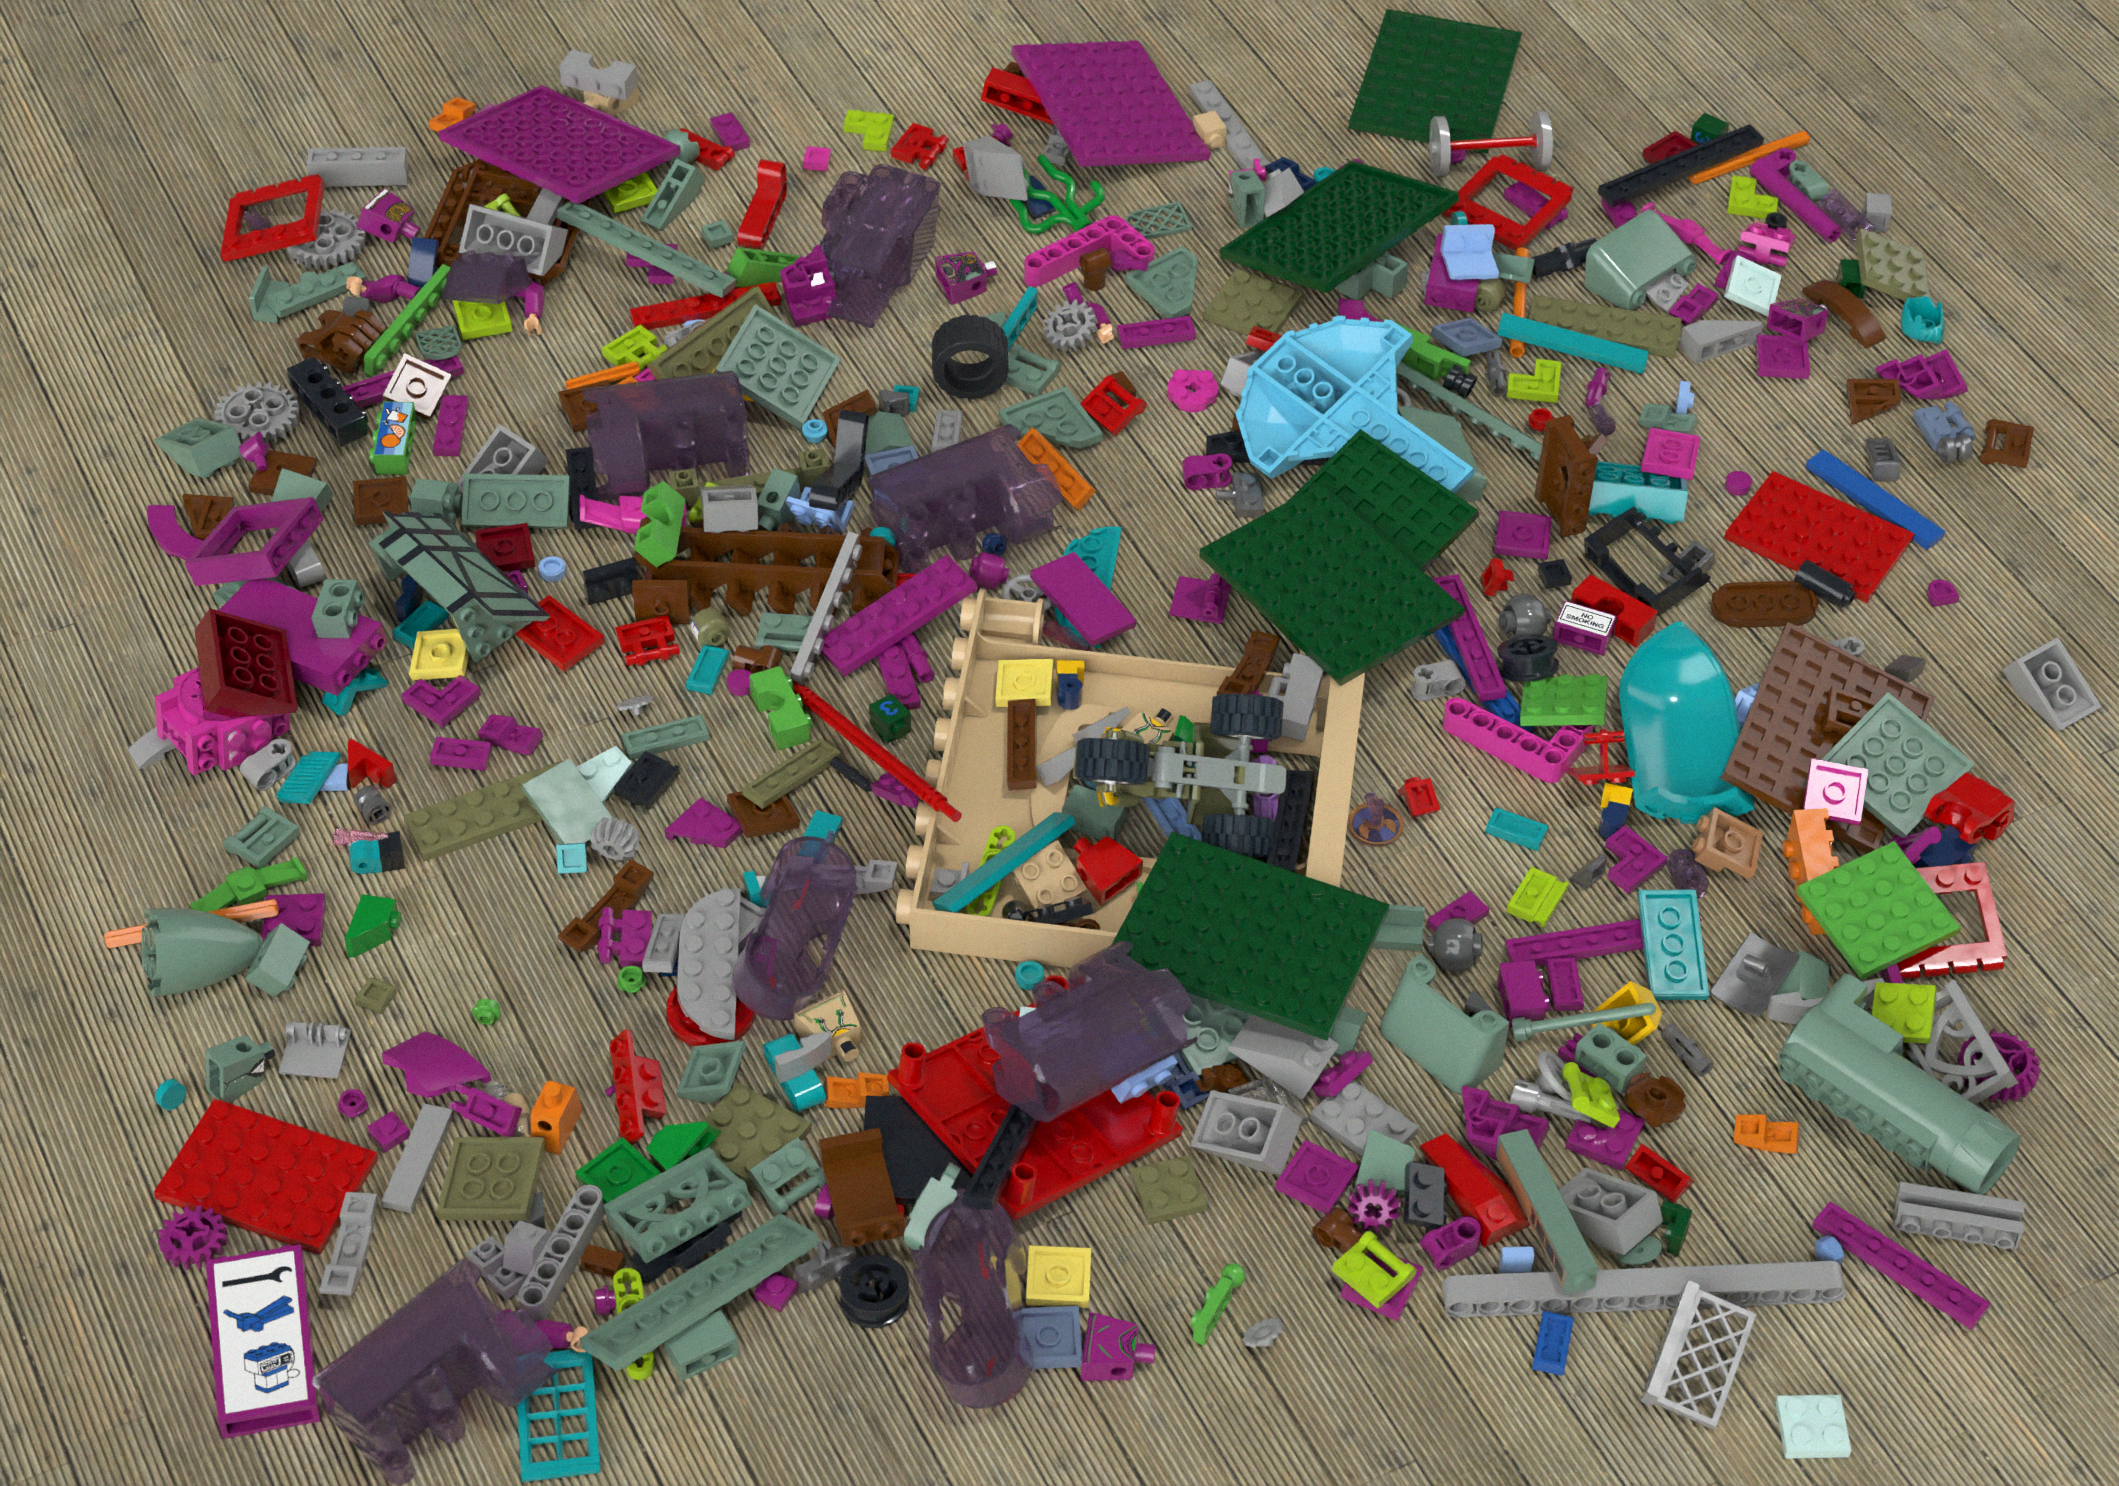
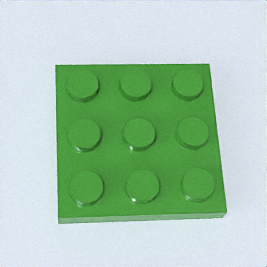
M1565 674L1558 677H1547L1541 680L1524 682L1520 713L1521 726L1605 725L1608 690L1607 676L1589 674L1587 676L1573 677Z

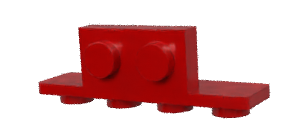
M625 1029L610 1042V1054L612 1057L620 1134L628 1143L633 1145L645 1134L643 1116L660 1119L667 1113L660 1061L636 1056L634 1054L632 1031Z

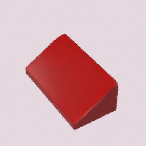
M1644 1144L1639 1146L1624 1167L1673 1203L1694 1183L1690 1176Z

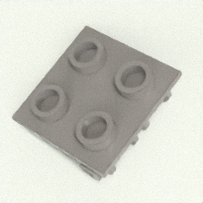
M1672 269L1647 285L1646 295L1667 312L1689 283Z
M297 1020L287 1023L286 1035H289L279 1074L338 1079L351 1029L342 1027V1024H337V1026L325 1025L321 1022L319 1026H316L315 1022H311L309 1026L307 1023H300Z

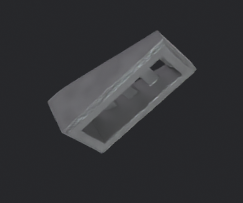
M1867 438L1865 445L1873 480L1897 481L1899 479L1901 463L1892 439Z
M1695 540L1678 556L1683 562L1689 558L1692 560L1694 558L1699 559V562L1695 561V565L1691 570L1693 571L1699 567L1702 570V574L1707 572L1716 563L1715 553ZM1670 564L1659 574V578L1672 585L1677 581L1671 577L1672 574L1680 578L1684 577V575L1675 566Z

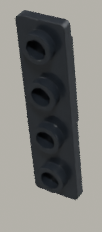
M742 1210L648 1263H645L638 1253L631 1256V1262L644 1283H650L670 1267L690 1269L700 1263V1257L705 1253L715 1251L726 1243L724 1239L733 1234L729 1225L741 1217L743 1212Z

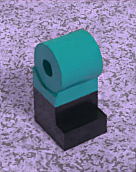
M400 831L388 833L389 838L374 841L358 840L353 842L349 846L350 868L352 871L359 874H372L405 869Z

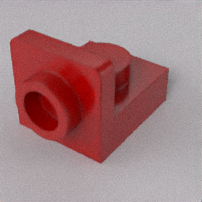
M1420 776L1409 778L1404 781L1405 784L1398 790L1399 796L1405 797L1411 818L1436 813L1440 810L1431 778L1421 780Z

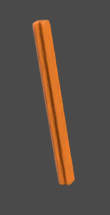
M1800 131L1769 142L1692 174L1688 179L1692 184H1698L1753 164L1756 160L1778 149L1788 148L1792 150L1809 143L1810 135L1806 131Z
M270 899L208 912L243 923L277 916L279 908L277 901ZM148 923L105 932L106 946L108 948H116L141 943V928H144Z

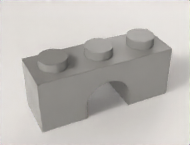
M572 49L559 66L561 85L627 101L638 85L636 65L614 60L609 67L596 69L594 68L592 54Z

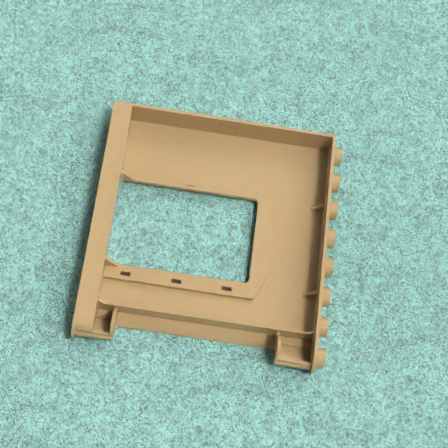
M980 589L977 599L964 598L960 629L970 631L969 638L955 637L952 652V669L961 670L960 678L947 677L943 693V710L953 711L951 719L938 717L934 734V751L944 752L943 759H929L925 775V781L948 799V803L957 809L962 816L959 821L953 822L941 811L937 812L925 802H919L915 834L926 837L924 846L911 844L909 846L906 861V879L916 880L914 890L900 889L896 908V923L910 925L911 949L1018 962L1035 961L1043 965L1138 976L1106 965L1105 956L1137 897L1136 883H1145L1157 859L1139 857L1143 860L1142 876L1103 906L1097 903L1088 889L1076 895L1091 902L1093 914L1062 923L1077 924L1083 919H1093L1100 925V930L1028 922V918L1025 921L1003 919L1002 908L1009 901L1017 900L1024 903L1027 911L1034 909L1021 886L1015 887L1012 883L1011 877L1014 876L1013 872L1006 875L1003 880L991 917L966 914V906L957 913L936 911L932 904L937 899L931 898V886L935 868L961 871L963 862H969V873H973L979 867L992 829L1000 825L1011 827L1015 832L1016 841L1052 813H1062V807L1066 802L1071 770L1061 780L1045 786L1037 770V788L1008 790V707H996L998 660L1053 659L1054 672L1051 706H1037V765L1075 746L1076 741L1072 734L1125 707H1128L1130 713L1115 727L1120 730L1139 712H1144L1154 718L1160 708L1166 709L1173 715L1174 719L1168 725V728L1174 734L1180 715L1186 716L1193 724L1210 726L1212 697L1217 695V691L1226 676L1231 677L1236 668L1041 646L1045 616L1044 599L1038 598L1037 603L990 598L987 597L986 589ZM1300 649V654L1307 656V655ZM1057 660H1084V686L1082 688V703L1079 708L1069 710L1058 705L1056 690ZM1324 671L1305 741L1281 735V737L1268 742V750L1312 755L1321 759L1309 855L1307 860L1298 866L1297 873L1340 887L1365 673L1340 686ZM1267 672L1258 688L1259 694L1267 696L1272 678H1282L1283 673ZM1280 689L1279 695L1285 696L1286 690ZM1002 837L1001 840H998V849L1002 850L1003 842L1007 840V837ZM1057 837V838H1056L1055 840H1053L1051 843H1053V842H1055V841H1057V840L1059 841V837ZM1063 848L1076 869V861L1080 855L1074 849ZM993 885L985 892L993 890L995 886ZM980 899L977 910H974L976 914L983 910V901Z

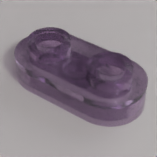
M1687 849L1672 851L1669 855L1667 867L1678 889L1696 890L1697 899L1705 896L1709 880L1701 864L1694 860L1695 854Z

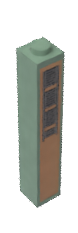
M1524 1129L1498 1135L1496 1157L1565 1294L1576 1291L1583 1292L1595 1287L1598 1266L1528 1130Z

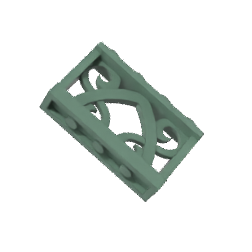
M708 1147L603 1206L610 1229L615 1234H619L641 1256L642 1260L648 1263L750 1206L751 1199L746 1182L739 1179L716 1157L715 1152ZM696 1197L692 1206L677 1214H663L666 1207L677 1200ZM648 1226V1231L641 1234V1232Z

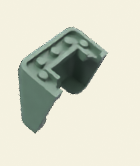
M1648 209L1591 245L1586 255L1584 287L1619 308L1634 310L1645 302L1647 285L1676 268V273L1684 277L1691 274L1696 268V257L1658 213Z
M1406 405L1399 406L1398 414L1474 468L1475 474L1455 494L1466 502L1482 500L1483 489L1487 486L1484 473H1480L1462 434L1460 421H1456L1454 416Z
M1419 954L1406 966L1384 1012L1380 1031L1388 1041L1450 1090L1462 1094L1463 1086L1476 1088L1502 1066L1509 1022L1491 1010L1480 1011L1472 1018L1467 1016L1429 986L1435 978L1436 969L1428 959Z

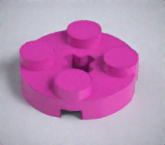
M1178 369L1174 371L1173 377L1168 382L1167 397L1171 403L1173 400L1174 403L1178 404V408L1183 411L1200 412L1206 410L1207 405L1212 402L1214 404L1217 401L1218 383L1213 378V373L1209 370Z

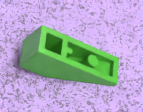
M737 247L726 271L729 276L737 279L736 286L739 288L770 282L776 283L781 281L780 271L788 265H792L799 256Z

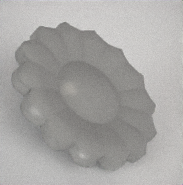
M643 695L630 698L619 703L616 708L619 711L631 709L633 715H639L643 713L642 706L652 702L654 697L652 695Z
M1274 1317L1263 1319L1249 1327L1244 1333L1242 1340L1246 1346L1252 1348L1262 1345L1264 1347L1269 1346L1278 1337V1334L1283 1331L1284 1325L1280 1319H1275Z

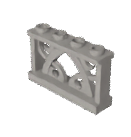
M1954 979L1944 985L1945 989L1937 993L1935 1012L1948 1004L1950 1005L1940 1017L1934 1014L1935 1024L1932 1031L1931 1044L1926 1046L1925 1056L1919 1045H1926L1925 1043H1909L1911 1049L1907 1053L1916 1066L1921 1064L1925 1072L1938 1081L1939 1079L1934 1071L1945 1075L1941 1083L1947 1087L1957 1083L1958 1090L1960 1091L1964 1085L1963 1078L1969 1079V1088L1961 1096L1973 1104H1977L2005 1087L2009 1089L2016 1085L2018 1081L1964 992ZM1964 1022V1027L1960 1031L1949 1028L1950 1024L1955 1027L1956 1023ZM1944 1033L1956 1039L1976 1037L1965 1051V1066L1948 1064L1938 1060L1939 1046ZM1976 1052H1981L1983 1057L1980 1060L1974 1059L1976 1065L1972 1066V1055ZM1996 1074L1995 1076L1977 1085L1975 1078L1986 1077Z

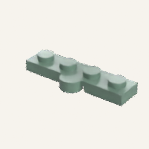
M353 261L320 275L314 272H304L300 276V283L267 295V304L282 318L348 291L346 288L348 277H358L363 282L366 281V275Z

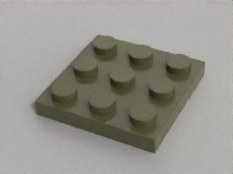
M1859 229L1855 234L1861 284L1904 301L1908 297L1927 296L1930 298L1924 253L1916 248L1904 246L1895 240L1881 237L1875 232Z
M1236 268L1205 309L1203 319L1245 335L1250 334L1253 326L1278 334L1303 300V292Z
M739 1082L734 1085L730 1092L727 1093L704 1120L722 1132L710 1146L715 1152L716 1157L739 1179L746 1182L748 1187L759 1192V1189L747 1172L798 1137L802 1142L812 1130L810 1121Z
M455 1137L436 1211L438 1219L528 1221L546 1148L544 1138Z

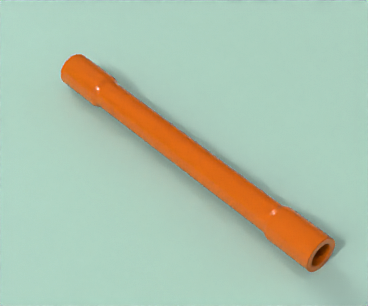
M1520 247L1515 250V256L1529 258V250ZM1514 281L1513 315L1525 318L1527 283ZM1510 339V354L1513 357L1523 356L1525 353V342Z

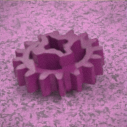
M198 1205L195 1211L190 1212L187 1206L184 1208V1214L181 1215L174 1211V1220L165 1219L163 1221L165 1229L158 1231L160 1251L163 1253L165 1261L171 1260L175 1268L183 1263L185 1270H189L191 1264H196L197 1268L201 1269L203 1261L212 1260L214 1254L222 1256L221 1246L228 1245L226 1237L228 1231L226 1224L223 1223L222 1216L220 1214L215 1216L212 1208H209L204 1213L201 1205Z

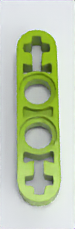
M1000 825L992 829L979 867L1002 851L998 849V840H1001L1002 837H1007V840L1003 842L1002 850L1015 841V832L1011 827ZM1004 878L994 884L993 890L982 893L966 905V914L991 917ZM980 899L983 901V910L976 914L974 910H977Z
M624 1268L614 1275L617 1314H620L627 1306L634 1305L644 1299L641 1276L635 1269ZM624 1281H630L632 1294L626 1295ZM653 1351L642 1356L643 1367H637L636 1360L626 1367L627 1374L632 1379L644 1380L652 1375L655 1367Z

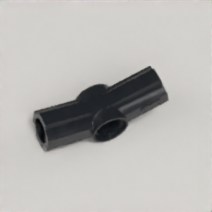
M1590 238L1578 243L1570 242L1554 248L1553 251L1532 257V259H1535L1532 274L1537 279L1558 271L1565 272L1581 266L1583 263H1586L1587 252L1591 245L1597 241L1596 238Z

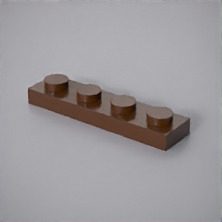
M1035 699L1008 701V790L1037 788Z

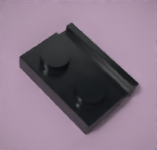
M634 557L582 571L585 598L588 605L633 593L632 582L633 580H639L638 566Z
M645 751L614 786V795L633 804H641L645 806L646 810H649L680 774L679 766H671L668 761Z
M1074 896L1065 899L1063 902L1044 904L1036 907V909L1027 911L1028 922L1053 925L1091 915L1093 910L1091 902L1082 899L1081 896Z

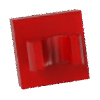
M1492 558L1481 574L1484 595L1494 597L1498 590L1507 591L1508 585L1505 580L1514 581L1513 572L1504 569L1503 562L1500 559Z

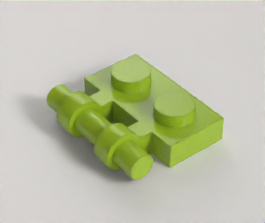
M639 325L601 349L602 356L615 366L634 361L638 362L641 373L644 371V367L665 352L667 347L661 345L656 348L657 337L642 325ZM642 353H645V354H646V355H644V356L641 357V358H638V357H637V356L641 355Z

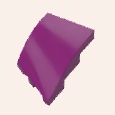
M820 245L813 247V252L806 257H799L792 265H788L780 271L785 298L796 327L843 316V307L835 292V283L827 268V259Z
M1947 349L1925 359L1922 354L1901 363L1896 358L1875 368L1877 374L1885 379H1898L1900 388L1919 399H1944L1968 392L1967 385Z
M426 1031L382 1052L383 1064L405 1071L407 1092L427 1098L450 1091H457L455 1090L457 1083L464 1084L474 1080L482 1081L483 1083L491 1081V1074L469 1053L449 1040Z
M1467 1086L1462 1087L1467 1139L1474 1147L1499 1162L1496 1157L1498 1135L1527 1129L1538 1151L1540 1150L1550 1128L1548 1119L1522 1114L1518 1105L1491 1099L1489 1091Z

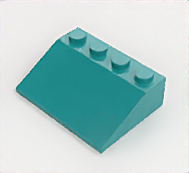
M1597 461L1588 515L1608 513L1610 517L1616 518L1634 506L1637 508V513L1643 512L1646 515L1645 521H1650L1651 518L1661 519L1662 522L1667 524H1676L1677 521L1684 522L1688 495L1686 479L1641 471L1640 465Z

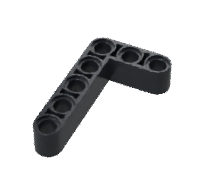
M841 410L838 420L834 463L813 483L809 496L810 507L837 511L860 487L865 462L869 422L868 413Z

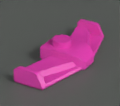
M1653 202L1646 204L1642 208L1641 213L1648 209L1658 213L1681 240L1689 245L1692 243L1698 245L1717 260L1715 264L1723 263L1732 253V250L1729 248L1723 251L1704 234L1705 229L1697 225L1696 222L1687 218L1678 220L1655 210L1656 204Z
M580 495V521L637 534L641 520L647 517L641 511L643 497L620 496L619 506L587 499L584 495ZM686 502L684 506V515L682 518L681 527H685L686 523Z

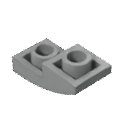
M1055 126L1049 134V142L1042 155H1045L1052 164L1064 166L1071 151Z
M830 1031L814 1033L808 1037L801 1038V1049L786 1051L775 1056L776 1075L779 1083L791 1080L812 1070L832 1054Z
M490 1236L466 1253L475 1268L504 1299L508 1300L520 1291L527 1275L503 1268L504 1246L495 1238Z

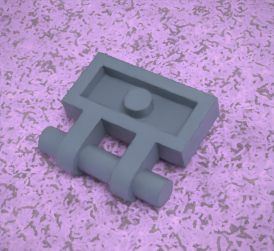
M1952 401L1944 405L1945 412H1942L1938 405L1914 410L1913 419L1933 451H1938L1937 444L1939 439L1950 437L1954 439L1957 435L1966 434L1971 442L1975 440L1973 427L1964 420L1960 407L1955 406ZM1949 423H1955L1957 427H1951Z

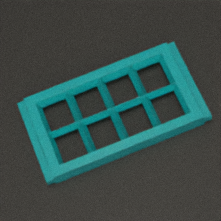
M574 1349L515 1356L522 1482L601 1473L593 1356L588 1352H577ZM582 1366L583 1383L559 1386L558 1369ZM551 1370L552 1387L528 1389L527 1372ZM584 1391L585 1407L560 1410L559 1393ZM553 1394L554 1411L530 1413L529 1396ZM585 1414L586 1432L562 1434L561 1417ZM554 1418L555 1435L531 1438L530 1420ZM587 1439L588 1456L563 1459L562 1441ZM556 1442L557 1460L532 1463L531 1445Z

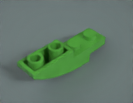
M1398 324L1411 333L1414 340L1401 360L1404 364L1436 382L1441 376L1446 378L1455 364L1463 368L1465 374H1469L1471 360L1431 345V336Z

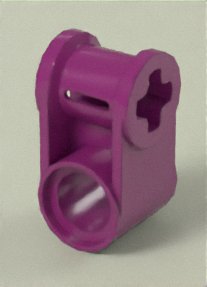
M1221 453L1188 456L1182 461L1185 487L1190 490L1229 486L1232 482V475L1229 472L1232 467V459L1228 455Z
M1461 1217L1444 1227L1427 1233L1421 1239L1420 1247L1422 1250L1428 1251L1433 1258L1436 1270L1448 1269L1453 1264L1477 1253L1480 1243L1481 1226L1474 1218Z

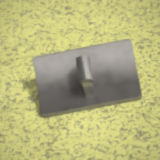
M1749 933L1709 990V994L1737 1011L1753 1016H1761L1769 1005L1770 997L1777 993L1800 959V956L1796 952L1776 947L1754 933Z

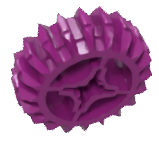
M1993 1028L1989 1032L1991 1039L2011 1072L2013 1073L2019 1069L2020 1074L2015 1076L2018 1081L2016 1085L2009 1089L2005 1087L1989 1096L1992 1103L1995 1099H2000L2004 1104L2009 1098L2016 1102L2019 1097L2025 1098L2029 1091H2032L2040 1075L2039 1058L2035 1057L2034 1048H2028V1040H2018V1033L2012 1037L2007 1035L2006 1029L2002 1033H1997ZM1975 1036L1970 1037L1962 1045L1957 1058L1958 1065L1965 1066L1964 1054L1969 1044L1976 1039ZM1976 1052L1972 1055V1066L1976 1065L1974 1059L1977 1060L1978 1057H1983L1981 1052ZM1996 1074L1986 1077L1975 1078L1977 1085L1995 1076ZM1963 1078L1964 1084H1969V1079Z

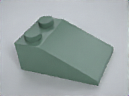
M199 417L154 439L155 443L189 474L201 478L215 474V470L222 466L226 467L235 464L237 458L242 456L239 451L241 443L234 426Z

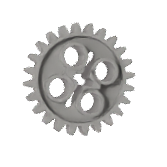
M324 208L320 214L317 240L286 247L287 253H290L291 259H297L298 264L305 262V267L314 264L315 269H318L320 265H324V268L328 269L329 265L333 264L337 268L339 262L347 264L348 258L355 260V254L362 253L361 248H365V241H367L366 233L364 230L356 227L359 218L355 219L353 213L346 216V210L337 213L336 208L331 212H327V209Z
M258 381L254 387L247 383V388L245 389L237 386V392L229 390V397L222 396V403L216 404L217 410L214 411L215 422L234 426L242 443L258 431L262 433V440L266 445L270 440L278 443L277 437L285 439L287 438L286 432H294L293 426H298L297 419L300 418L298 400L295 399V395L290 394L288 388L282 390L280 384L273 388L271 382H268L266 386H262L261 381Z

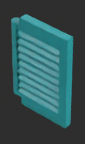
M310 751L308 755H302L275 796L279 798L281 803L310 804L342 757L340 752Z

